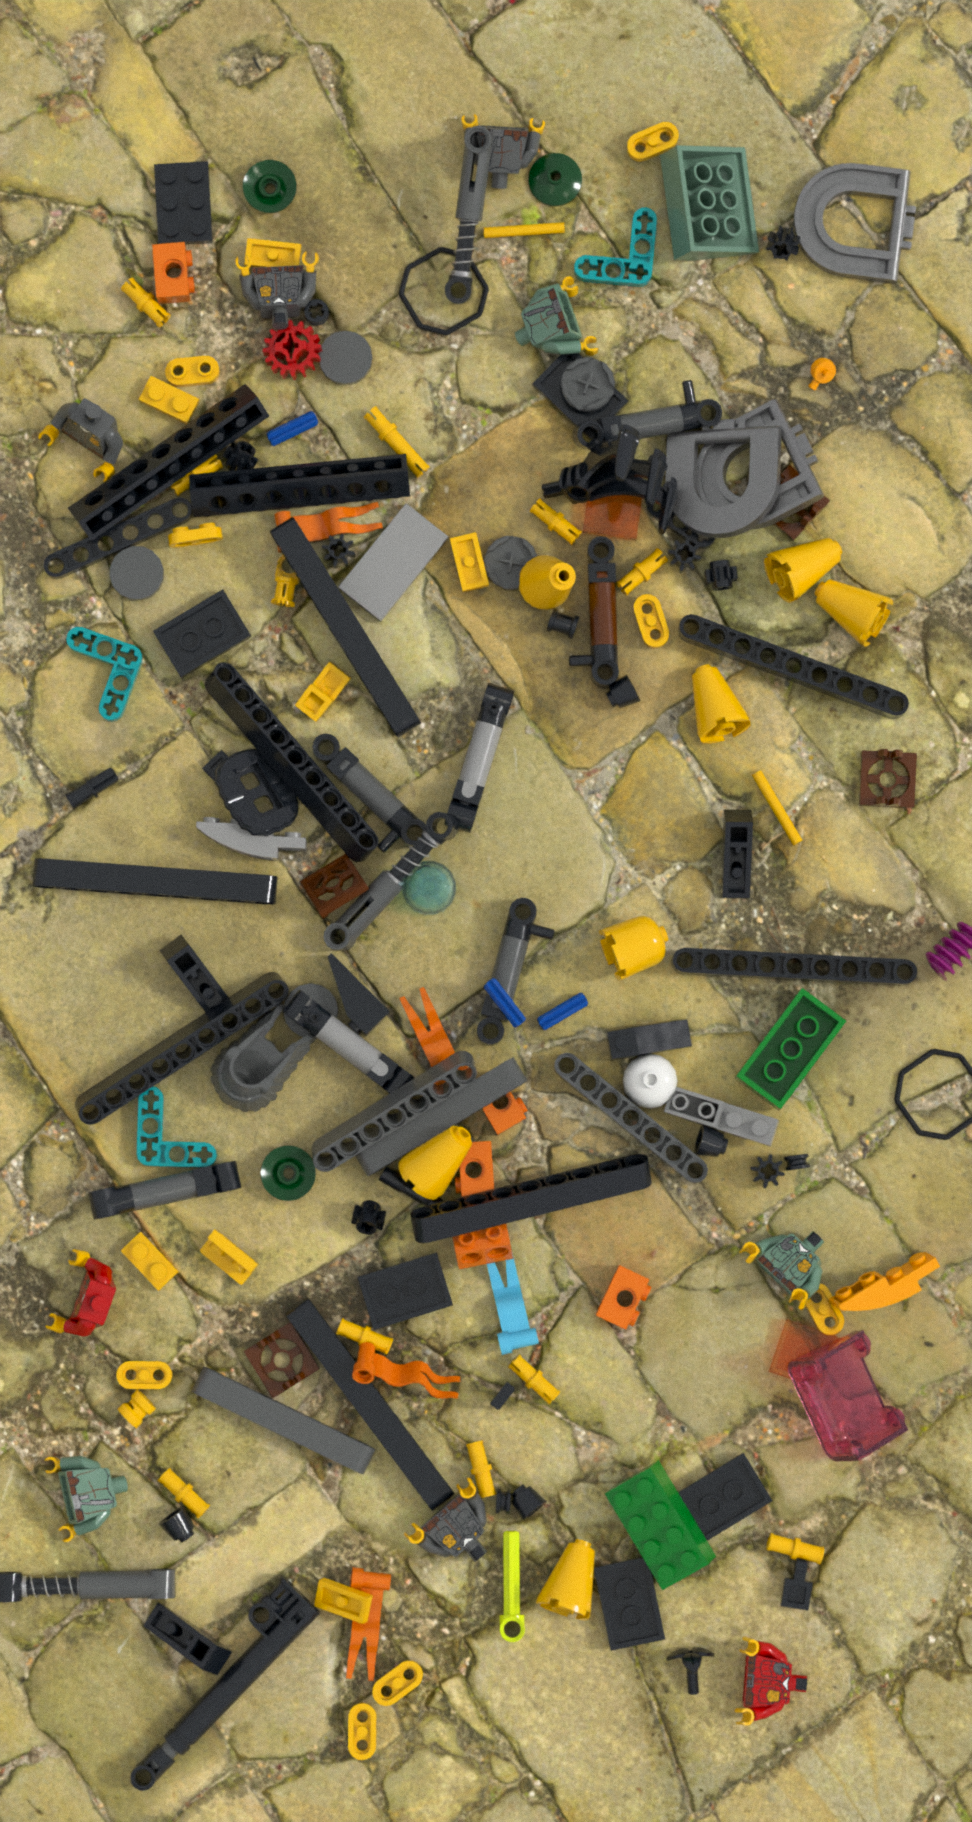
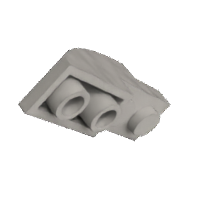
M204 817L203 822H196L197 829L212 841L229 850L249 857L278 861L279 850L306 851L307 848L306 838H302L301 833L285 832V837L274 836V833L269 836H253L247 830L241 829L238 822L234 819H231L230 823H219L220 818Z
M676 1087L675 1092L667 1101L664 1112L770 1147L779 1124L778 1119Z

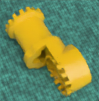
M282 555L277 562L274 579L277 584L275 596L271 599V604L278 606L281 604L283 607L285 604V607H295L293 597L295 586L299 584V579L294 572L286 573L283 571L282 564L286 558Z

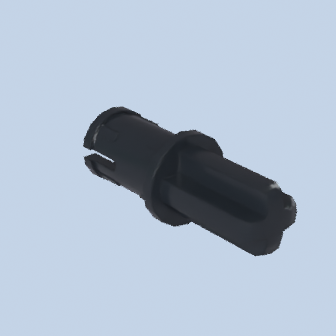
M108 768L90 780L85 779L86 782L66 793L65 796L72 807L76 809V807L92 797L98 798L100 792L118 782V776L112 768Z

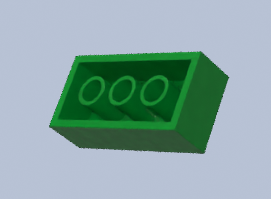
M801 988L734 1078L775 1109L781 1110L846 1023V1020L805 989Z
M659 1460L614 1485L605 1493L662 1590L709 1565L716 1557Z

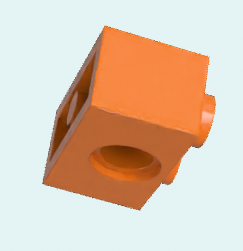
M185 242L152 244L158 304L191 302L190 293H195L194 277H189L188 267L193 266L192 251L186 249ZM171 268H179L181 270V274L177 278L167 276Z
M511 1092L505 1095L508 1098L506 1108L496 1109L492 1103L482 1108L497 1136L526 1119L524 1113L528 1110L520 1097L515 1099Z
M491 1141L472 1142V1146L460 1165V1177H455L456 1194L461 1193L462 1197L494 1189ZM471 1162L478 1163L482 1168V1173L477 1178H470L466 1174V1166Z
M618 1265L595 1315L625 1330L628 1325L633 1327L640 1313L636 1310V1307L640 1300L645 1302L651 1290V1286L647 1285L650 1279ZM623 1290L629 1291L633 1298L631 1304L626 1307L619 1305L617 1302V1295Z

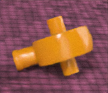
M819 358L813 362L810 368L813 380L808 386L813 390H817L820 383H828L834 378L836 367L830 359Z

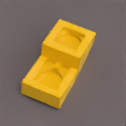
M331 661L328 662L295 706L317 722L340 695L352 677Z

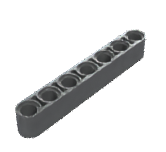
M458 1051L315 1140L312 1144V1158L315 1168L322 1172L335 1169L471 1084L477 1076L473 1056L466 1051ZM461 1066H469L466 1070H458ZM439 1080L446 1081L444 1084L441 1085L434 1084L436 1081ZM414 1095H422L419 1099L411 1098ZM392 1109L399 1110L395 1114L388 1113ZM368 1124H376L373 1128L365 1127ZM346 1138H352V1139H353V1140L350 1141V1142H343V1141H342L343 1139H346ZM324 1152L330 1153L326 1157L319 1156Z
M563 1053L556 1058L554 1070L561 1079L690 1183H698L706 1178L708 1167L700 1157L571 1053ZM569 1058L573 1061L574 1070L571 1073H563L559 1069V1062L562 1059ZM583 1076L594 1078L596 1085L593 1090L586 1091L582 1089L580 1080ZM606 1093L614 1094L617 1099L616 1106L613 1108L604 1107L601 1102L602 1096ZM626 1111L636 1112L638 1115L636 1125L628 1126L624 1123L623 1114ZM648 1128H655L659 1132L660 1137L656 1143H649L645 1140L644 1133ZM671 1145L677 1146L681 1151V1156L676 1161H671L666 1156V1149ZM691 1163H698L702 1167V1174L697 1179L688 1175L687 1168Z
M512 1057L355 1155L367 1177L528 1080L515 1058Z
M203 1366L192 1389V1392L363 1475L376 1450L345 1433Z

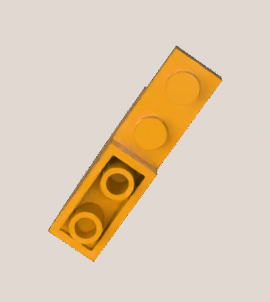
M925 1251L912 1255L904 1265L887 1271L886 1276H882L876 1271L862 1274L857 1282L838 1289L835 1295L828 1300L830 1304L843 1311H864L892 1305L920 1292L921 1288L917 1281L939 1268L940 1265L936 1257Z

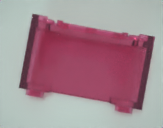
M864 1330L849 1333L788 1363L789 1375L825 1454L836 1462L860 1461L908 1430L901 1410L890 1405H884L863 1359L871 1352V1342L864 1333Z

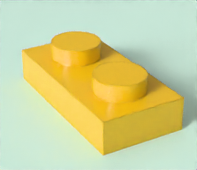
M247 238L244 265H248L247 255H249L252 260L249 268L297 266L300 264L302 246L297 243Z
M150 376L139 397V402L185 424L190 422L200 402L199 398L153 376Z
M474 532L450 538L462 592L488 587L489 582L477 533Z
M142 1232L137 1234L121 1250L158 1291L179 1272Z
M322 1578L318 1582L314 1606L364 1624L368 1621L373 1595L330 1579Z

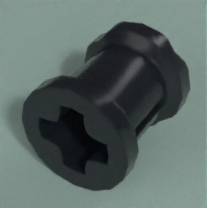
M554 608L546 631L551 632L553 630L568 635V638L572 639L579 616L572 617L560 613L558 609Z

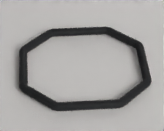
M438 247L407 265L399 289V297L417 327L441 335H449L483 314L489 288L474 261L471 262L470 267L483 287L478 311L447 330L422 324L407 300L404 291L411 269L441 252L456 256L453 249Z
M931 1049L899 1072L894 1100L918 1135L947 1140L972 1123V1117L946 1135L920 1130L900 1101L904 1075L933 1054L958 1058L972 1077V1067L962 1054Z

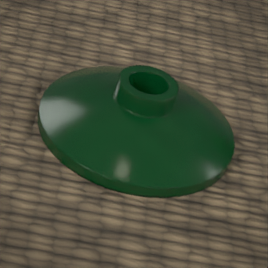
M561 153L546 154L537 159L532 165L528 176L529 188L533 196L545 205H565L571 202L581 189V170L577 163L567 155ZM553 173H558L561 178L558 181H553L550 176Z
M263 160L254 164L247 171L243 180V193L247 202L254 209L263 213H277L284 210L292 203L297 191L296 178L291 169L284 163L276 160ZM272 185L275 187V191L267 193L265 191L266 187Z
M281 1146L274 1149L265 1157L261 1166V1181L264 1188L269 1194L280 1200L293 1201L305 1196L315 1182L316 1169L312 1158L307 1152L295 1146ZM287 1168H291L294 1171V1176L290 1179H286L283 1175L284 1170Z

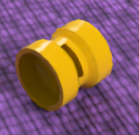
M138 1389L131 1395V1400L128 1403H123L118 1408L121 1415L136 1429L142 1424L143 1418L146 1415H151L156 1410L154 1404Z

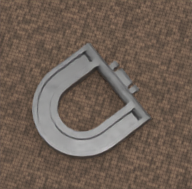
M843 163L828 167L816 174L801 191L794 211L795 236L801 237L799 247L804 255L815 266L829 274L847 278L897 283L901 249L911 250L912 242L903 241V239H912L915 217L906 216V214L915 215L916 206L907 205L911 172L905 169ZM847 194L894 200L888 250L845 246L834 241L827 234L823 224V212L826 206L833 199Z
M777 399L771 400L735 419L736 427H738V419L745 418L747 421L746 428L780 426L781 439L799 474L780 485L778 496L772 509L752 529L773 525L824 497L810 467L819 461L815 454L810 456L814 451L805 433L800 434L803 432L801 425L797 424L791 428ZM750 441L713 443L703 446L697 460V491L703 502L712 506H726L740 498V496L735 495L729 490L726 482V472L733 458L740 452L750 448Z
M745 418L738 419V427H736L735 419H725L713 425V429H711V426H702L701 431L667 434L666 463L668 468L666 470L665 483L671 481V477L677 480L678 498L675 501L673 511L680 521L692 531L712 538L737 536L758 525L772 509L779 492L781 470L780 426L746 428L747 421ZM750 441L749 482L743 495L735 502L726 506H712L703 502L697 493L698 444Z

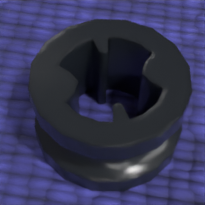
M313 299L304 309L305 318L311 325L320 326L328 320V306L322 300ZM318 306L321 307V313H324V315L312 318V312H309L310 309L316 310Z
M808 1154L784 1157V1161L788 1163V1166L785 1167L786 1171L809 1168L810 1164L806 1162V1159L809 1157Z
M497 1489L496 1514H499L500 1511H504L506 1514L510 1513L511 1489H508L506 1492Z

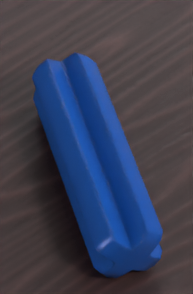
M309 411L266 433L267 438L272 446L278 445L317 426L318 419L313 411Z
M492 978L485 983L484 989L513 1027L516 1028L524 1023L526 1020L525 1016L499 982Z
M578 993L539 1016L537 1022L543 1030H547L586 1007L588 1001L583 993Z

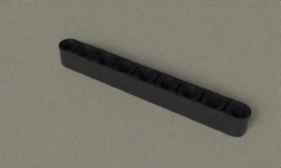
M291 517L270 530L269 532L395 735L399 738L420 725L421 722L296 520Z
M686 615L679 623L678 634L683 641L889 719L900 718L908 709L909 701L907 696L895 689L697 615ZM689 622L694 623L698 627V632L689 635L684 631L683 626ZM719 632L722 634L724 641L721 644H713L709 640V634ZM740 641L745 642L749 646V652L740 654L735 650L734 645ZM764 651L771 652L775 658L774 662L764 663L760 658V653ZM791 660L796 661L800 666V671L790 673L786 669V663ZM815 670H820L825 674L826 679L822 683H817L812 679L811 673ZM839 680L848 681L851 685V690L846 693L841 692L837 687V682ZM867 689L873 690L877 696L876 701H866L863 698V691ZM889 700H899L902 704V710L898 712L892 711L888 705Z
M226 662L218 663L205 679L204 684L207 692L345 854L355 862L365 861L378 846L379 840L376 833L231 664Z
M36 858L34 860L32 886L49 889L274 905L276 904L278 877L262 874Z
M681 948L675 952L671 960L673 969L677 973L685 975L894 986L908 985L917 976V967L912 961L892 958ZM680 954H687L692 960L691 966L681 968L677 964V957ZM709 955L717 957L719 960L718 968L715 970L708 969L704 964L705 957ZM735 957L745 959L746 969L736 971L732 967V959ZM768 958L773 962L774 968L772 972L766 973L760 969L759 962L761 959ZM789 960H797L800 963L801 971L798 974H792L788 971L787 962ZM817 961H823L828 965L829 970L826 975L821 976L815 972L814 965ZM849 962L855 966L856 973L853 977H847L843 974L842 965ZM872 964H878L882 967L883 976L881 978H873L870 975L869 968ZM904 965L909 968L911 974L908 980H902L898 977L897 968Z
M268 972L80 1094L75 1101V1109L80 1120L88 1125L100 1122L283 1002L289 994V988L282 976L276 972ZM272 984H280L279 988L276 991H268L269 987ZM249 999H257L256 1003L253 1006H245L246 1002ZM226 1014H234L230 1021L222 1022ZM203 1029H211L209 1035L199 1037V1033ZM180 1044H188L185 1051L176 1052V1048ZM158 1059L165 1060L160 1067L152 1066ZM133 1075H142L139 1081L129 1082ZM110 1090H118L116 1096L112 1098L106 1097ZM87 1105H95L93 1111L89 1113L83 1112L84 1107Z
M644 1154L629 1155L417 1208L410 1213L415 1241L418 1243H430L648 1188L652 1184L648 1157Z
M306 1296L284 1312L429 1508L433 1511L455 1494L373 1383L361 1384L353 1379L352 1373L356 1363L355 1359L310 1299Z

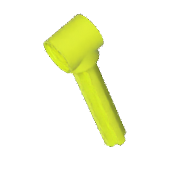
M505 1531L503 1533L504 1615H499V1632L508 1642L519 1641L525 1633L524 1615H520V1534L518 1531ZM509 1621H516L520 1626V1632L515 1637H508L504 1632V1626Z

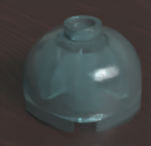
M422 861L421 866H416L413 869V875H408L404 879L402 894L407 905L417 913L437 915L444 912L453 903L456 895V881L452 872L444 864L436 861Z

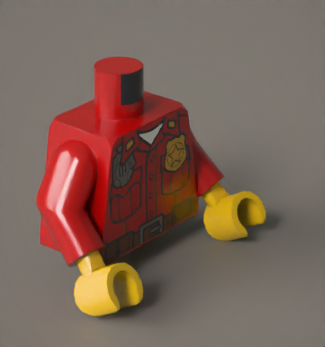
M73 1249L72 1251L76 1252L77 1258L76 1261L68 1260L69 1264L85 1267L86 1271L70 1317L66 1320L59 1315L51 1313L49 1317L55 1319L52 1326L46 1325L45 1327L59 1334L65 1332L85 1337L91 1335L95 1328L104 1325L116 1292V1286L112 1278V1269L92 1257L90 1258V1254L86 1251Z
M744 1636L742 1640L748 1642V1647L745 1650L740 1649L739 1651L746 1654L742 1705L747 1708L735 1709V1712L743 1714L742 1720L736 1722L737 1725H750L753 1721L766 1719L781 1711L784 1704H789L790 1691L806 1692L807 1675L792 1674V1663L787 1661V1656L772 1643L756 1641Z

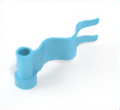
M514 1257L513 1259L506 1260L507 1287H504L495 1262L487 1264L502 1329L501 1333H497L501 1354L513 1353L512 1350L539 1344L536 1328L530 1329Z

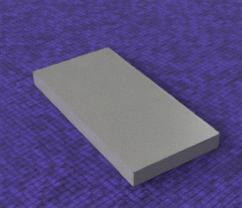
M406 503L339 585L338 589L381 622L449 537Z

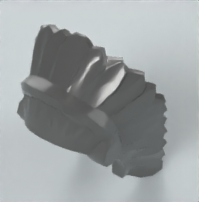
M282 1003L275 1006L273 1010L266 1012L238 1040L230 1042L229 1047L222 1048L220 1054L214 1059V1064H212L210 1070L212 1076L210 1079L215 1091L219 1094L222 1102L242 1112H248L249 1110L257 1112L260 1108H266L270 1101L276 1100L277 1092L283 1090L284 1082L297 1069V1063L303 1060V1057L310 1051V1045L317 1039V1037L309 1033L297 1042L292 1043L282 1053L280 1050H277L275 1044L266 1039L265 1035L274 1026L275 1020L284 1008Z

